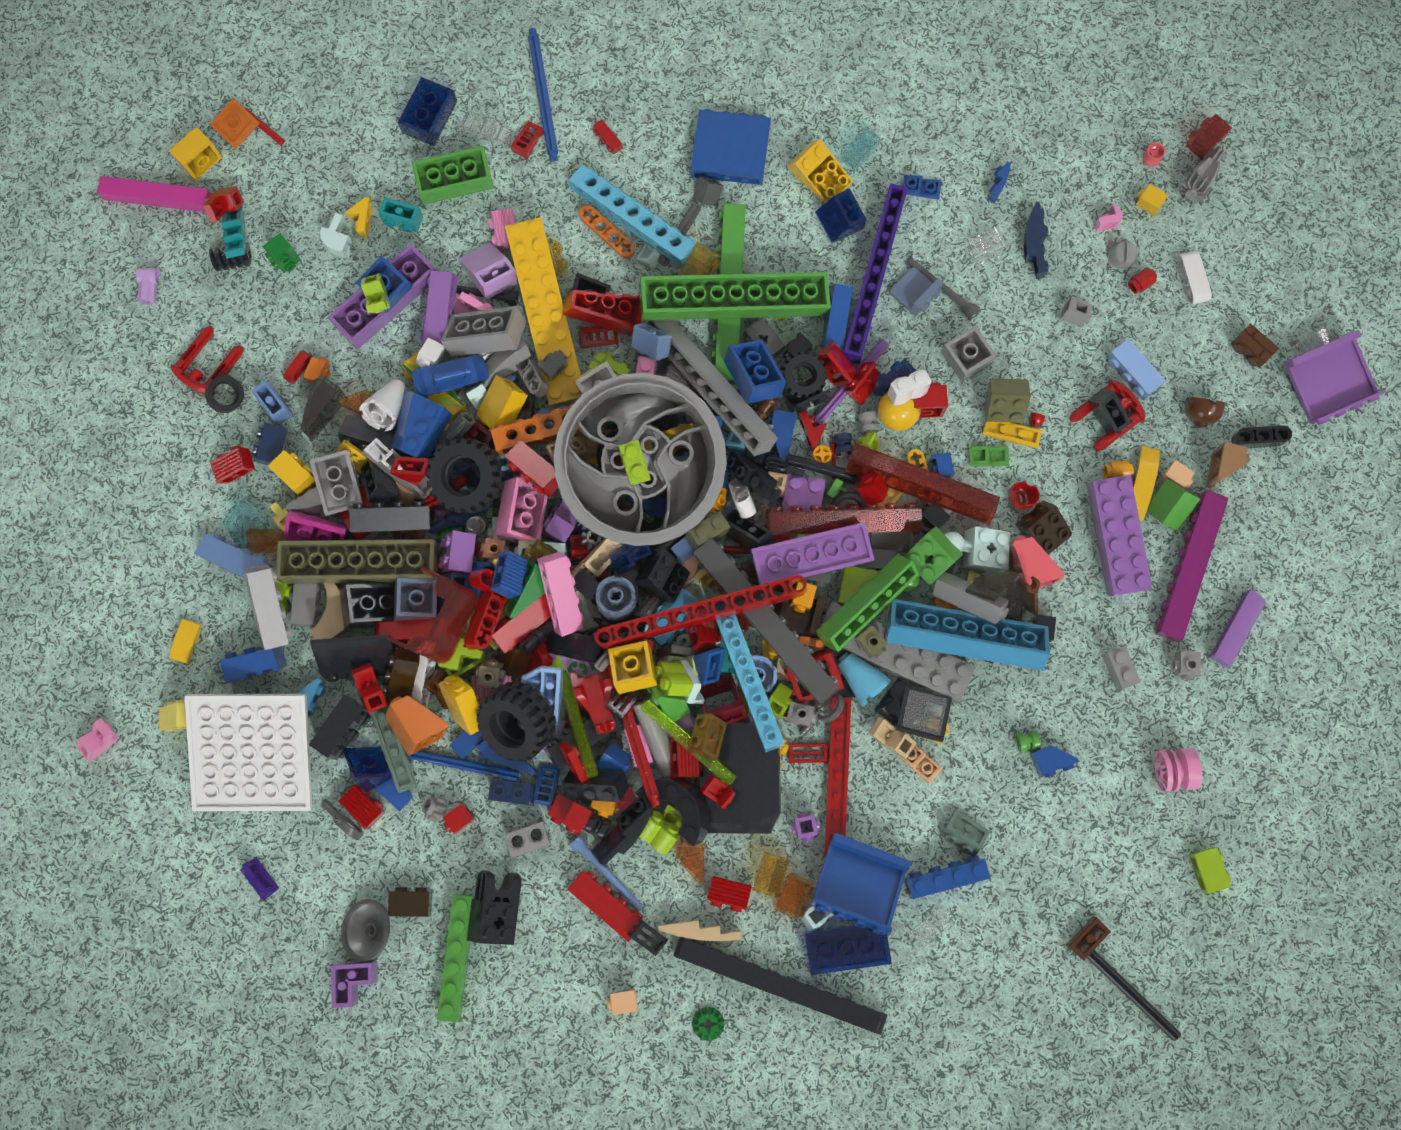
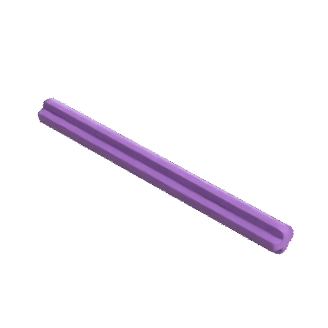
M881 339L858 365L855 375L862 363H875L888 348V342ZM847 384L841 385L814 416L813 420L817 426L822 425L847 396L844 392Z

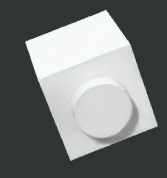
M427 338L417 355L415 364L421 368L438 364L443 356L445 346Z

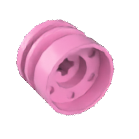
M1194 748L1177 749L1176 753L1172 749L1156 752L1154 758L1157 784L1162 792L1178 791L1180 787L1183 790H1193L1201 787L1202 767L1199 755Z

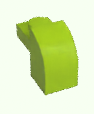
M380 273L362 278L361 287L366 297L365 307L367 312L380 313L390 308L388 294Z
M455 639L443 648L438 666L443 669L461 672L464 657L484 661L485 653L480 651L481 649L469 650L464 645V639Z

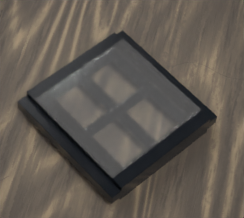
M905 686L896 731L943 743L952 698Z

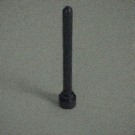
M457 285L456 293L464 292L484 297L479 289ZM515 291L506 292V294L498 293L490 299L505 301V303H508V306H517L515 300L519 298V293Z

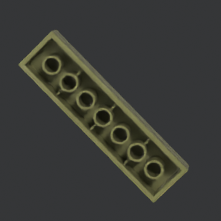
M434 539L278 541L277 581L282 584L395 583L397 578L436 579L438 582V543Z

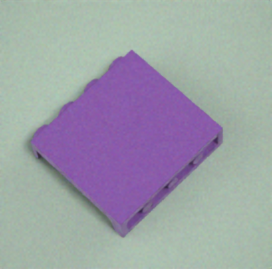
M1359 330L1348 333L1283 362L1310 424L1316 422L1318 425L1330 421L1329 417L1333 415L1335 418L1346 414L1345 410L1360 408L1365 401H1368V403L1380 399L1379 395L1386 392L1385 390L1378 391L1356 340L1362 337Z

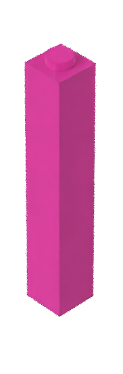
M100 176L97 194L106 201L205 212L203 207L205 204L204 198L211 194L208 189L103 176Z

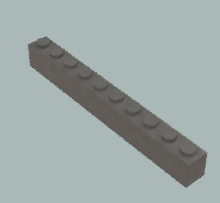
M711 538L693 552L698 562L725 594L756 586L755 584L752 586L748 580L750 578L744 570H738L736 567L737 562L731 555L726 556L723 552L725 548L719 541L715 542ZM756 593L754 599L761 601L763 599L760 596L762 593ZM738 598L735 600L734 604L737 606H742L745 603V600L743 598ZM773 604L742 612L819 705L823 704L838 691V681L832 674L828 676L824 671L826 669L824 664L819 659L815 660L811 656L813 652L806 644L802 645L798 639L800 637L796 631L788 629L785 618L781 614L777 616L773 611L775 608Z

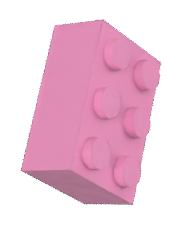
M519 477L504 481L495 536L515 543H519V540L540 542L548 497L543 493H537L532 487L533 484L530 482L527 484Z

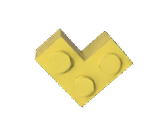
M175 700V702L166 703V706L159 707V731H181L187 729L185 700Z

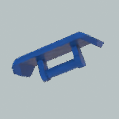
M477 354L415 369L412 373V379L417 394L431 396L482 383L489 379V373L484 359Z

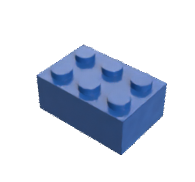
M762 339L728 347L724 363L747 404L781 397L786 380Z

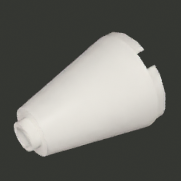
M391 380L370 396L359 408L363 412L362 418L375 429L385 428V431L391 430L396 424L404 391H407L405 384L400 380Z

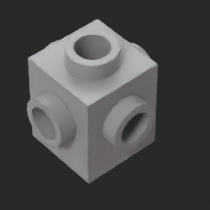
M1182 650L1176 652L1175 659L1172 662L1175 676H1180L1181 680H1194V677L1200 676L1203 671L1201 652Z

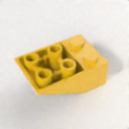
M821 139L811 141L787 165L793 175L828 206L853 182Z

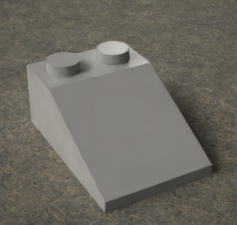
M344 450L309 460L325 516L347 511L348 506H352V503L363 502L350 451Z

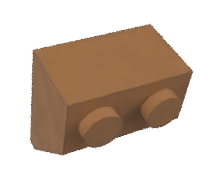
M1224 442L1212 453L1206 487L1211 488L1245 466L1249 460V454H1247L1248 447Z

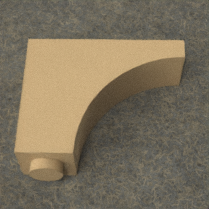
M324 583L327 593V604L321 620L310 630L313 635L311 637L312 640L341 638L352 630L344 629L340 600L341 589L337 583Z

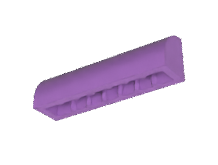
M1251 589L1244 592L1209 656L1210 659L1228 669L1231 668L1266 603L1262 596Z

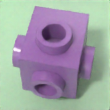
M809 812L797 814L798 818L793 819L794 823H791L793 835H797V839L802 838V842L814 840V836L818 835V831L821 830L819 819H815L814 815L809 816ZM803 823L809 825L807 831L802 830L801 826Z

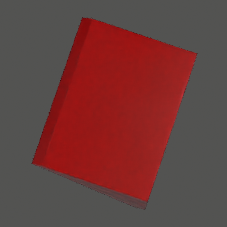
M834 341L815 353L819 356V361H824L823 367H827L825 374L828 375V380L832 385H843L853 381L856 369Z

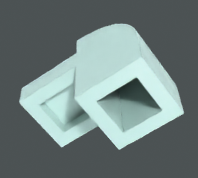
M335 213L334 217L329 221V229L321 227L320 236L324 245L332 254L346 258L353 242L348 235L342 234L346 224L343 215Z

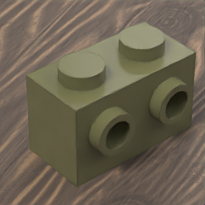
M721 512L716 514L710 513L704 518V521L687 531L684 538L692 550L696 551L709 539L712 538L714 541H717L727 535L730 525Z

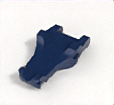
M493 503L491 506H487L486 509L488 507H492L494 509L495 503ZM433 505L429 507V518L436 514L437 521L430 524L429 532L436 534L449 526L459 528L471 516L480 512H486V509L473 513H456L455 511L445 509L444 505Z

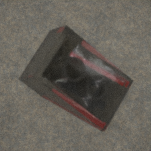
M321 375L312 383L300 430L311 441H314L349 399L340 387L324 375Z

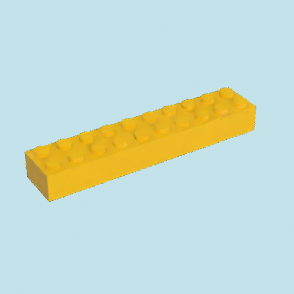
M542 218L506 225L505 229L538 362L543 363V359L550 352L553 354L559 350L567 356L568 366L553 381L541 371L548 384L546 395L549 406L553 408L561 404L576 402L582 395L575 383L581 377L567 318L563 315L564 305Z

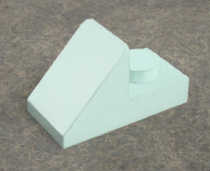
M482 383L472 385L464 390L477 411L487 393Z

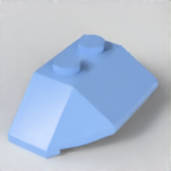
M540 666L523 675L521 682L523 685L533 686L532 689L539 690L541 692L540 695L543 698L546 697L549 701L548 705L552 706L554 710L553 716L556 718V731L553 737H557L562 705L563 671L562 668Z

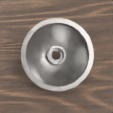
M364 899L355 903L347 912L342 924L341 939L344 950L353 960L360 962L371 961L384 950L390 934V919L385 907L376 900Z

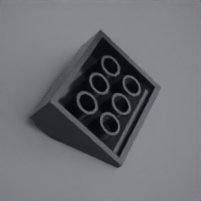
M391 635L310 640L320 675L328 682H337L339 679L354 681L351 670L369 663L373 668L376 679L378 676H385L386 669L391 667L389 666L390 654H394L396 646L399 647Z

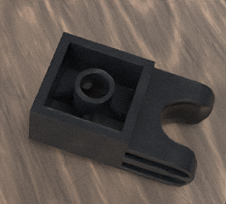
M482 870L478 873L475 896L471 902L467 941L482 944L514 945L522 881L518 873H508L505 875L499 890H496L495 876L492 872Z

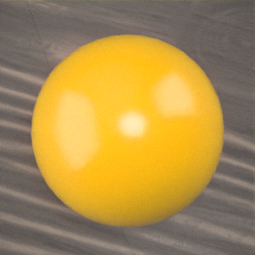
M888 392L883 395L878 404L880 421L884 426L893 431H904L914 426L921 412V409L914 408V402L911 398L905 404L893 405Z

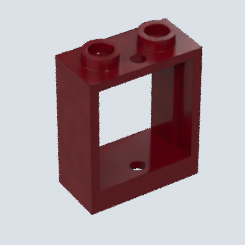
M732 673L721 675L719 681L715 683L701 684L700 689L704 699L732 690L735 702L709 711L705 701L701 704L704 714H713L726 722L727 725L747 718L745 707Z

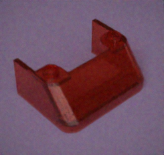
M421 567L420 571L437 579L434 587L435 593L445 599L444 604L428 636L422 633H415L409 638L407 644L389 636L387 640L437 663L446 664L451 661L479 600L478 595L473 590L449 578Z

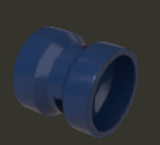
M840 433L833 436V441L837 447L835 449L836 456H841V452L847 451L848 455L855 452L854 446L851 445V433Z

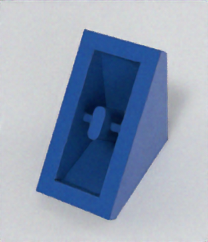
M723 647L693 656L702 685L719 681L725 651Z

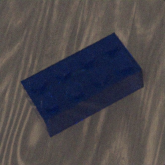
M856 925L803 932L810 975L892 964L887 934H876L869 927L861 928Z

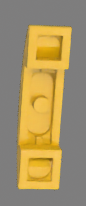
M1141 446L1133 483L1140 521L1144 520L1151 500L1160 460V450Z

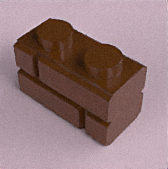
M1251 323L1231 343L1237 353L1243 354L1248 358L1247 360L1250 365L1257 366L1258 368L1264 365L1279 349Z

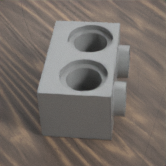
M539 819L528 822V827L521 829L520 826L508 829L509 833L505 834V839L511 858L552 845L545 822H539ZM535 829H540L542 832V837L539 840H535L532 837V832ZM517 835L523 838V843L520 847L515 846L513 843V839Z

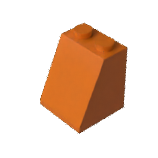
M408 695L403 698L399 696L393 699L385 715L386 720L408 756L443 738L449 728L446 721Z

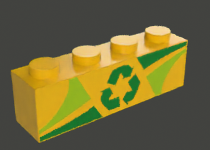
M419 351L401 364L405 370L402 373L409 381L412 380L413 370L421 368L415 364ZM453 390L427 396V399L445 407L452 414L449 420L450 424L461 413L468 411L465 404Z

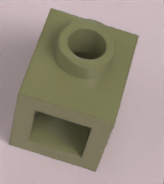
M873 626L869 627L855 640L869 658H872L874 655L878 658L886 651L884 647L887 645V642Z

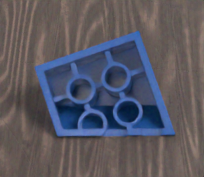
M404 391L392 448L409 457L428 459L452 414L445 407L415 392Z

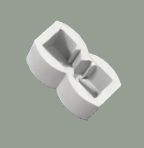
M926 370L915 371L909 377L895 379L890 385L888 396L893 405L905 404L910 398L916 399L924 396L928 392L932 381Z

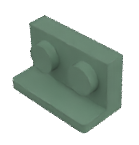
M955 810L946 827L941 831L940 836L948 843L959 847L965 854L975 856L982 849L990 831L958 810Z

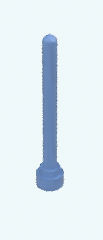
M579 835L569 846L574 851L581 852L636 910H641L643 908L642 903L605 865L599 863L597 857L587 847L586 839Z

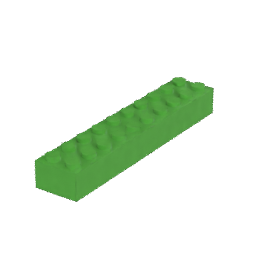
M827 272L641 276L639 282L641 321L826 316L831 308Z

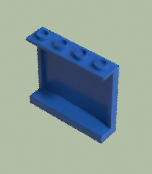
M711 109L699 110L691 163V177L699 178L702 176L720 181L763 185L771 118L764 115L751 116L746 113L734 114L728 111L716 112Z
M835 833L831 838L810 905L815 907L814 909L818 912L826 913L827 911L834 914V917L837 919L853 921V924L858 927H869L876 934H888L892 930L891 923L911 861Z

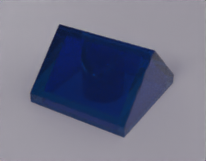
M381 747L343 749L354 781L366 793L392 778Z

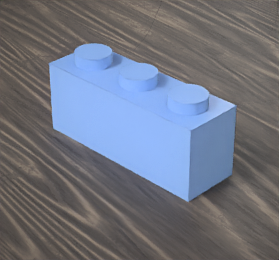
M1129 339L1114 349L1107 357L1110 366L1118 369L1121 373V378L1133 386V391L1138 397L1145 399L1166 381Z

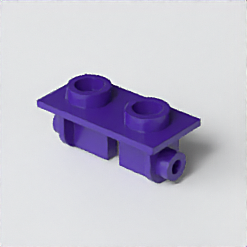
M257 857L242 865L243 868L240 871L263 901L279 889V886Z

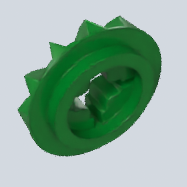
M704 1007L695 1013L692 1027L694 1033L701 1040L711 1041L717 1039L724 1030V1018L717 1009ZM707 1015H709L711 1022L717 1023L711 1026L710 1033H708L706 1026L699 1025L706 1022Z

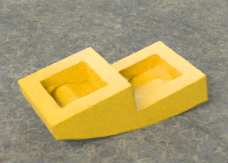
M182 619L176 632L169 658L186 664L190 662L194 644L199 639L202 624Z

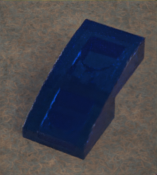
M624 544L609 555V558L617 573L635 566V561L652 554V550L649 545L634 546Z

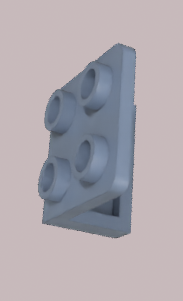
M913 267L890 290V295L913 315L917 316L921 311L924 312L930 306L929 302L933 298L937 299L943 292L941 288L944 282L938 278L933 283Z

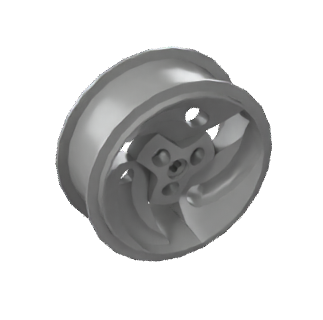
M649 373L622 374L601 381L583 393L567 411L558 430L554 449L555 477L563 502L574 518L589 531H593L591 533H596L597 536L601 535L603 539L607 538L622 545L648 546L660 544L680 537L699 524L715 504L723 487L727 465L725 441L717 419L706 403L687 386L668 377ZM685 412L697 427L685 430L669 440L663 432L648 424L665 415ZM607 421L614 422L618 427V433L613 438H607L601 432L602 425ZM577 429L588 439L604 446L601 456L602 473L583 462L571 448L572 439ZM639 440L648 472L653 476L652 484L640 483L634 486L629 485L624 465L616 466L613 461L615 456L620 455L618 449L620 445ZM646 440H652L655 443V448L652 451L644 448ZM684 446L689 453L688 459L683 462L675 460L672 454L674 447ZM667 487L666 511L661 527L652 531H640L643 520L642 500L658 495ZM629 495L632 497L634 505L630 511L624 512L618 508L617 499L619 496Z

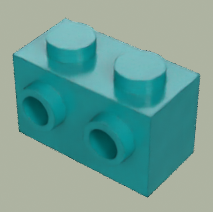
M384 197L378 213L384 225L391 228L396 226L406 232L414 231L418 233L423 219V214L418 206Z

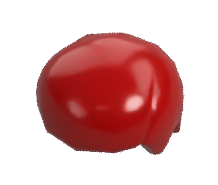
M1026 481L1012 485L1009 489L1008 499L1015 508L1026 510L1037 504L1040 499V492L1036 485L1031 486Z

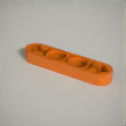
M585 205L581 207L579 216L585 225L622 258L628 259L634 255V244L592 206ZM585 211L587 213L590 212L591 217L594 219L593 222L589 216L584 217ZM601 222L606 226L603 230H597L595 228L596 224ZM616 234L619 239L616 242H611L608 239L609 236ZM622 242V245L626 248L630 247V252H623V247L620 243Z

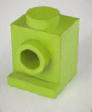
M779 683L769 699L773 714L780 719L792 701L789 697L793 690L782 683Z

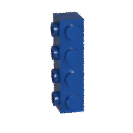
M979 856L967 858V862L962 864L959 861L948 863L947 868L941 869L940 866L929 868L928 873L921 874V871L910 873V877L905 878L910 898L916 899L991 879L986 860L984 858L979 859Z

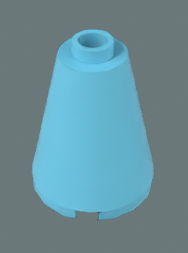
M846 652L838 659L840 662L838 667L862 707L891 682L886 675L853 652L850 655Z

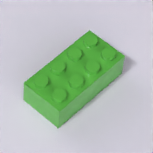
M484 146L412 162L418 193L423 205L494 189Z

